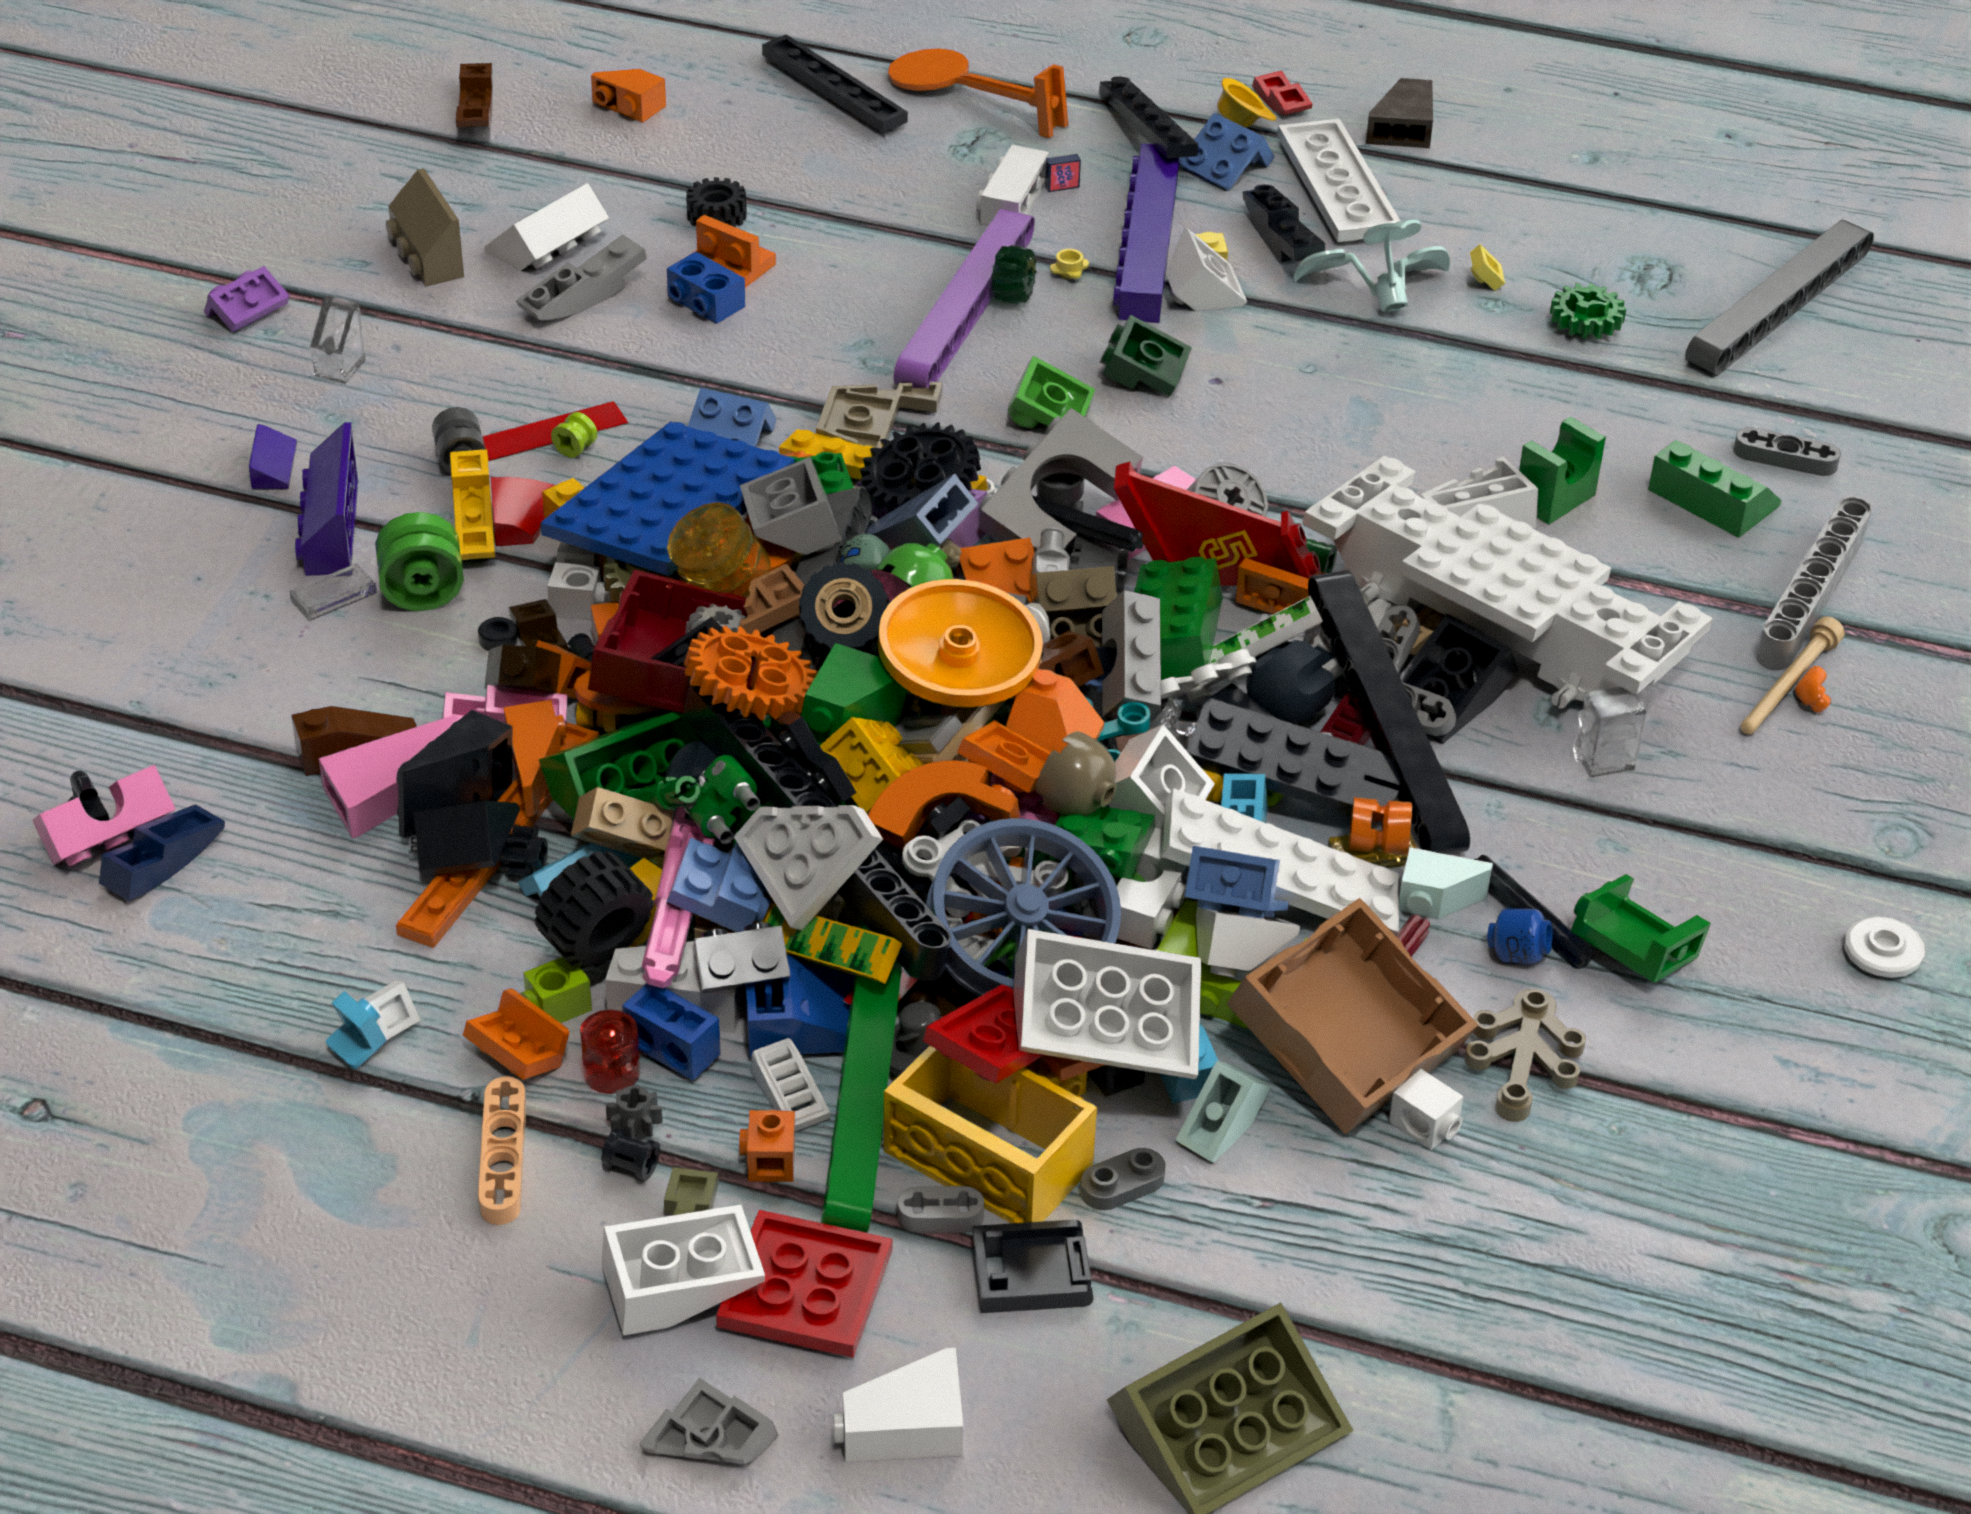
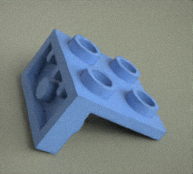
M1213 113L1194 139L1198 143V156L1181 157L1179 159V166L1225 190H1230L1249 163L1255 164L1257 162L1268 167L1274 159V155L1264 136Z
M700 388L687 427L701 431H710L717 436L734 441H744L748 445L756 447L761 430L773 432L777 418L768 402Z
M1201 846L1192 847L1185 897L1198 899L1197 907L1222 911L1223 909L1233 910L1234 906H1239V915L1264 918L1274 917L1275 911L1287 910L1289 903L1288 901L1274 899L1280 860Z

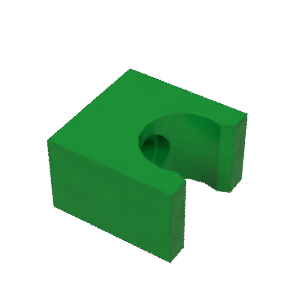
M1571 416L1562 421L1558 441L1551 452L1532 440L1524 444L1522 448L1519 471L1538 488L1536 518L1548 525L1596 495L1606 436Z

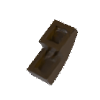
M546 599L509 607L510 617L517 626V635L522 646H536L538 640L569 652L568 644L557 627L556 614Z

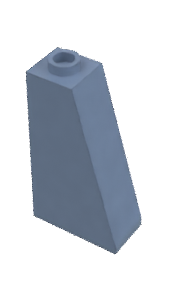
M953 474L873 522L867 528L865 534H871L880 538L881 541L888 545L890 551L905 543H917L924 547H927L929 543L939 546L979 503L959 478Z

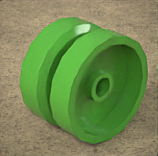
M425 512L405 513L390 520L379 531L375 542L380 590L388 601L402 609L412 611L434 610L449 603L459 593L464 582L458 534L450 522L435 514Z

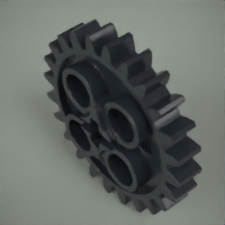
M937 422L931 429H927L926 424L922 423L919 430L916 431L911 426H907L906 433L903 435L896 431L892 432L894 439L891 441L880 439L882 448H871L872 457L864 458L865 467L860 468L861 483L867 490L871 502H875L876 509L878 510L886 507L888 514L953 474L959 478L968 491H971L970 482L978 481L979 479L977 471L981 470L979 461L981 459L972 436L966 437L963 429L955 432L953 425L950 424L942 430L940 422Z

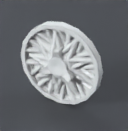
M1880 916L1862 918L1851 924L1844 938V949L1850 960L1862 970L1876 976L1890 978L1907 976L1919 968L1925 956L1924 943L1919 934L1907 924L1893 918Z

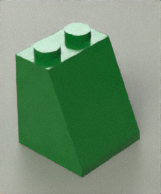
M835 643L805 694L801 716L804 718L818 744L821 745L851 717L872 719L884 723L887 721L895 727L902 719L908 690L888 673L880 657ZM794 753L793 758L797 762L802 763L798 755Z

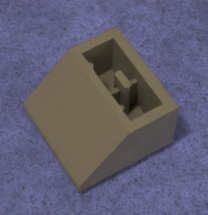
M1114 566L1037 572L1029 578L1031 603L1040 604L1046 611L1049 618L1050 640L1067 631L1092 637L1095 647H1106L1102 646V610L1117 597Z

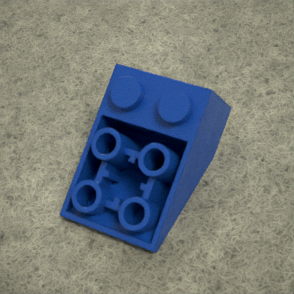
M787 955L790 970L789 981L745 987L749 1057H752L753 1051L787 1038L792 1040L800 1054L844 1052L850 1005L843 1000L852 991L853 975Z

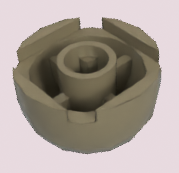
M1076 731L1067 735L1062 740L1068 743V745L1061 753L1053 750L1048 756L1038 778L1036 793L1043 796V800H1038L1039 804L1054 813L1064 816L1081 815L1085 817L1096 812L1101 806H1107L1113 799L1116 792V785L1114 784L1116 768L1112 756L1104 745L1089 735Z

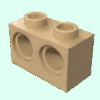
M596 787L579 797L571 837L648 860L666 850L674 811L663 810L657 805Z

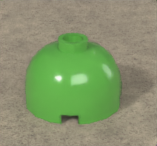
M905 543L892 549L874 570L876 577L879 579L883 573L886 574L890 581L886 588L896 597L907 589L925 582L953 579L952 570L945 563L948 556L939 547L931 543L927 547L917 543Z

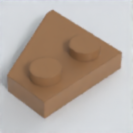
M787 564L751 580L749 587L750 595L746 598L744 606L747 618L740 621V626L747 634H752L755 629L761 633L785 620H794L800 617L799 599L801 598L804 584Z

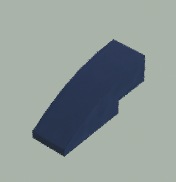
M195 804L135 827L132 843L102 854L99 884L127 901L143 895L170 879L196 858L224 829L225 821Z

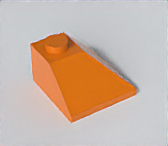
M1038 669L1028 686L1016 694L1006 727L1050 752L1055 750L1061 753L1068 745V743L1062 740L1073 732H1083L1097 740L1104 729V721L1071 678L1055 674L1050 670Z

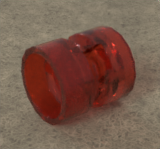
M611 1009L598 1011L588 1016L580 1028L582 1066L585 1082L591 1089L605 1094H615L616 1090L634 1086L641 1073L636 1021L629 1014Z

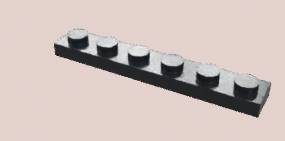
M787 34L762 44V56L880 132L892 131L894 128L908 122V111Z
M1117 76L1112 77L1111 81H1100L1099 94L1166 158L1198 156V143L1145 95L1141 89L1132 83L1129 78Z

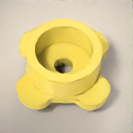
M1063 249L1057 253L1056 263L1050 265V271L1053 274H1059L1065 279H1077L1082 276L1083 269L1089 267V261L1084 259L1083 254L1078 250Z

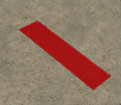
M614 401L575 411L589 417L595 424L597 431L629 423ZM573 412L482 436L487 449L488 461L552 444V430L560 423H564L565 419Z

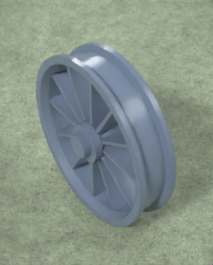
M1011 818L988 822L968 831L960 837L941 860L925 904L951 934V942L944 969L961 986L978 997L1000 985H1006L1014 989L1016 954L1028 929L1060 935L1066 934L1058 928L1100 935L1099 941L1115 944L1121 923V904L1118 890L1111 873L1101 858L1086 843L1072 833L1055 825L1031 819ZM1016 846L1025 848L1022 884L1017 885L999 847ZM985 850L1002 887L966 860ZM1034 850L1048 854L1061 861L1039 888L1030 884ZM1067 866L1087 885L1049 898L1045 894ZM955 872L988 898L945 890L947 880ZM1094 898L1100 919L1055 910ZM945 907L992 916L950 928ZM999 927L1003 930L978 961L974 960L958 943L959 940ZM1010 938L1016 940L1012 979L984 967V964L995 951Z

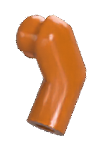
M1812 666L1795 688L1797 698L1804 705H1810L1815 713L1822 712L1831 704V698L1825 694L1826 689L1822 686L1827 678V674L1819 666Z

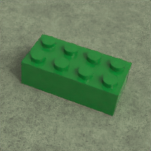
M1191 557L1185 561L1166 562L1164 560H1154L1147 564H1141L1134 592L1160 598L1161 680L1170 677L1192 676L1191 671L1210 664L1223 600L1216 558Z

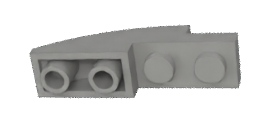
M622 234L576 268L567 262L516 300L517 305L538 320H553L580 313L605 301L625 288L622 277L647 259L645 249Z

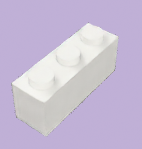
M1011 145L1006 155L1000 157L995 173H990L985 190H980L976 207L978 210H981L980 224L989 225L1000 209L1028 215L1045 186L1046 158H1049V152Z

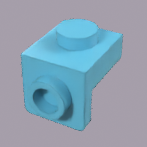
M343 991L331 1002L343 1025L326 1039V1044L352 1069H357L387 1040L376 1022L380 1015L375 1008L364 998L357 1002L348 993Z

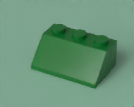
M1675 440L1654 456L1649 491L1738 538L1781 505V499L1768 487L1747 475L1731 469L1720 461L1704 455L1685 443Z

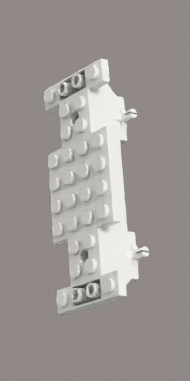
M1381 457L1304 513L1302 525L1334 541L1345 563L1344 570H1349L1353 574L1356 583L1361 587L1360 591L1366 604L1374 598L1389 600L1397 605L1408 607L1419 601L1444 615L1447 613L1512 650L1540 663L1541 666L1537 677L1553 684L1559 689L1558 692L1552 695V703L1555 706L1559 704L1558 708H1564L1571 700L1577 699L1606 711L1624 694L1632 692L1637 695L1645 687L1656 683L1690 652L1691 646L1710 630L1713 621L1712 617L1700 612L1697 607L1680 601L1665 614L1659 616L1649 611L1644 605L1631 602L1615 594L1610 588L1601 586L1608 580L1611 567L1599 562L1592 555L1583 554L1565 545L1563 541L1557 538L1548 537L1532 529L1525 522L1516 521L1500 513L1495 507L1479 503L1460 517L1448 511L1443 505L1432 503L1416 495L1407 488L1413 484L1416 471L1403 465L1401 461L1395 458Z

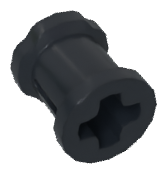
M615 1128L605 1141L601 1155L602 1166L609 1169L617 1166L634 1172L638 1179L647 1181L657 1166L660 1156V1144L654 1140H649L646 1143L628 1137L624 1130Z

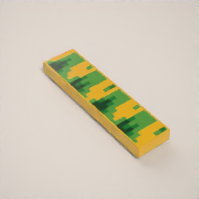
M771 902L762 922L770 923V927L782 926L787 955L886 984L902 945L901 942L892 937L816 915L803 930L794 929L789 926L777 905Z

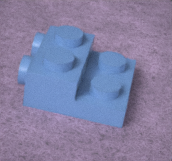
M690 837L666 902L735 932H742L744 927L752 924L753 921L762 922L771 899L763 896L769 897L770 894L738 843H735L730 854L710 844L702 843Z

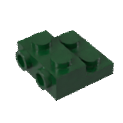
M1130 315L1124 327L1117 324L1108 341L1110 344H1108L1100 359V363L1105 365L1102 374L1132 390L1140 380L1152 389L1171 396L1177 386L1192 347Z

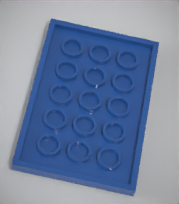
M670 421L541 522L542 536L670 576L747 512L740 485L794 464V458L781 455L774 450H764L748 445L744 441H734L717 436L710 431H701L687 427L680 422Z

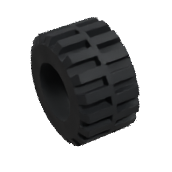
M596 852L592 853L589 857L584 856L578 859L572 865H568L549 883V887L540 897L541 902L536 906L535 914L537 916L534 921L538 931L572 967L589 969L593 965L597 967L603 965L608 960H612L615 949L628 948L642 933L643 927L651 917L650 911L654 907L653 894L617 855L615 856L611 852L603 854Z

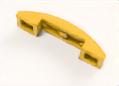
M487 449L450 452L455 531L459 538L461 559L494 558L495 545Z

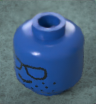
M1507 908L1499 913L1496 923H1490L1488 926L1489 948H1495L1498 958L1503 963L1537 964L1542 960L1544 954H1549L1551 951L1553 940L1552 924L1550 920H1545L1539 910Z

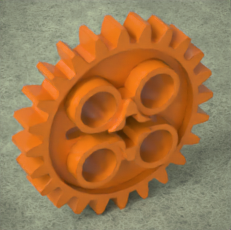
M723 626L721 633L713 628H709L708 634L698 633L697 640H691L684 661L686 666L685 675L691 677L690 685L701 686L699 691L701 696L712 695V704L715 705L723 702L727 704L726 709L728 712L737 708L741 710L743 717L747 718L750 712L756 713L760 720H764L766 714H770L776 720L789 710L801 713L805 694L816 677L817 671L809 669L811 665L810 660L800 659L801 651L788 650L790 643L783 642L778 644L774 642V635L763 638L760 636L759 630L756 629L752 634H747L740 626L737 632H732L727 626ZM751 656H753L756 661L750 682L751 690H749L746 685L752 664Z

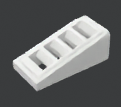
M790 1038L753 1051L752 1075L775 1110L792 1111L791 1108L809 1102L811 1104L795 1111V1132L831 1118V1112L800 1052ZM792 1075L791 1077L782 1079V1080H780V1081H776V1080L781 1079V1078H783V1077ZM800 1089H801V1091H799V1092H796V1093L791 1094V1095H788V1096H784V1095H786V1094H789V1093H792V1092H794V1091H797V1090H800Z

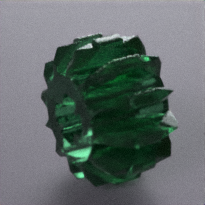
M1017 245L1002 246L999 249V252L995 255V263L992 265L993 273L991 276V288L996 299L1016 304L1018 302H1027L1033 293V286L1036 283L1035 275L1037 273V261L1032 249Z

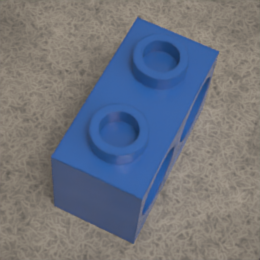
M694 252L666 268L668 297L715 324L745 307V278L698 252Z
M646 983L622 1005L624 1042L687 1078L694 1080L721 1055L719 1018L670 990Z

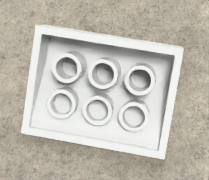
M1028 929L1015 959L1013 995L1019 1051L1196 1079L1199 1062L1201 958Z

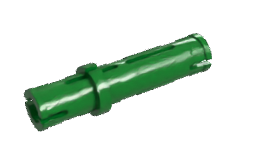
M683 776L678 779L676 777H666L655 785L631 789L625 796L657 805L663 810L672 811L681 807L683 803L694 802L699 797L700 786L691 787L689 785L697 781L691 776Z

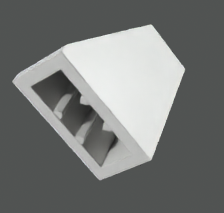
M945 1348L843 1392V1413H833L834 1441L835 1443L844 1442L845 1462L963 1455V1417L956 1348Z

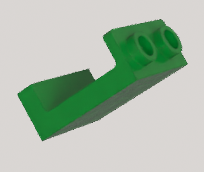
M1628 874L1612 882H1606L1602 887L1591 893L1583 894L1574 908L1576 918L1571 932L1653 983L1698 958L1711 925L1710 922L1696 915L1674 927L1629 899L1628 894L1634 878Z

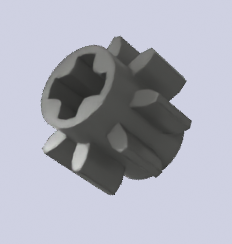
M639 1085L616 1090V1103H606L607 1120L611 1121V1131L615 1128L622 1129L628 1137L637 1140H643L648 1136L652 1137V1124H662L663 1122L662 1106L658 1105L657 1093H649Z

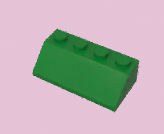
M668 710L538 760L552 799L574 820L580 796L596 787L625 795L631 789L655 785L658 781L665 778L668 766L683 746L703 739L688 723L683 713Z

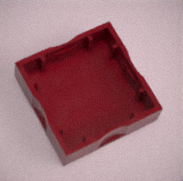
M634 569L620 596L617 612L608 620L594 647L588 690L683 713L688 678L690 677L685 675L686 668L650 658L685 635L686 623L689 621L690 614L696 612L697 607L709 608L710 604H714L717 607L727 605L728 609L742 610V615L747 616L744 608L747 597L710 591L687 582ZM775 626L761 632L760 636L767 638L772 635ZM751 656L752 664L746 685L749 690H751L750 682L756 661L753 656Z

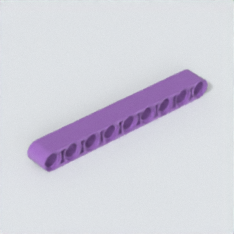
M1004 209L998 211L900 354L893 376L896 385L898 383H912V388H929V382H938L1030 243L1035 227L1034 216Z

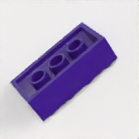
M345 422L310 453L309 468L302 470L304 490L300 492L302 514H298V534L302 538L295 539V553L297 561H303L305 576L351 574L359 480L352 423Z

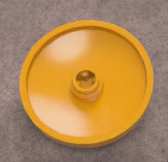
M961 579L925 582L902 592L891 601L883 612L878 632L880 659L888 673L901 686L921 698L956 707L991 705L1011 698L1021 692L1033 680V676L1038 671L1043 647L1040 627L1032 613L1020 601L996 587Z

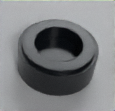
M493 617L485 620L478 627L480 646L489 651L501 645H516L518 641L516 624L504 617Z

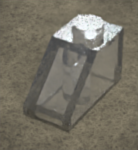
M330 295L323 299L310 345L314 376L346 384L366 361L358 302Z

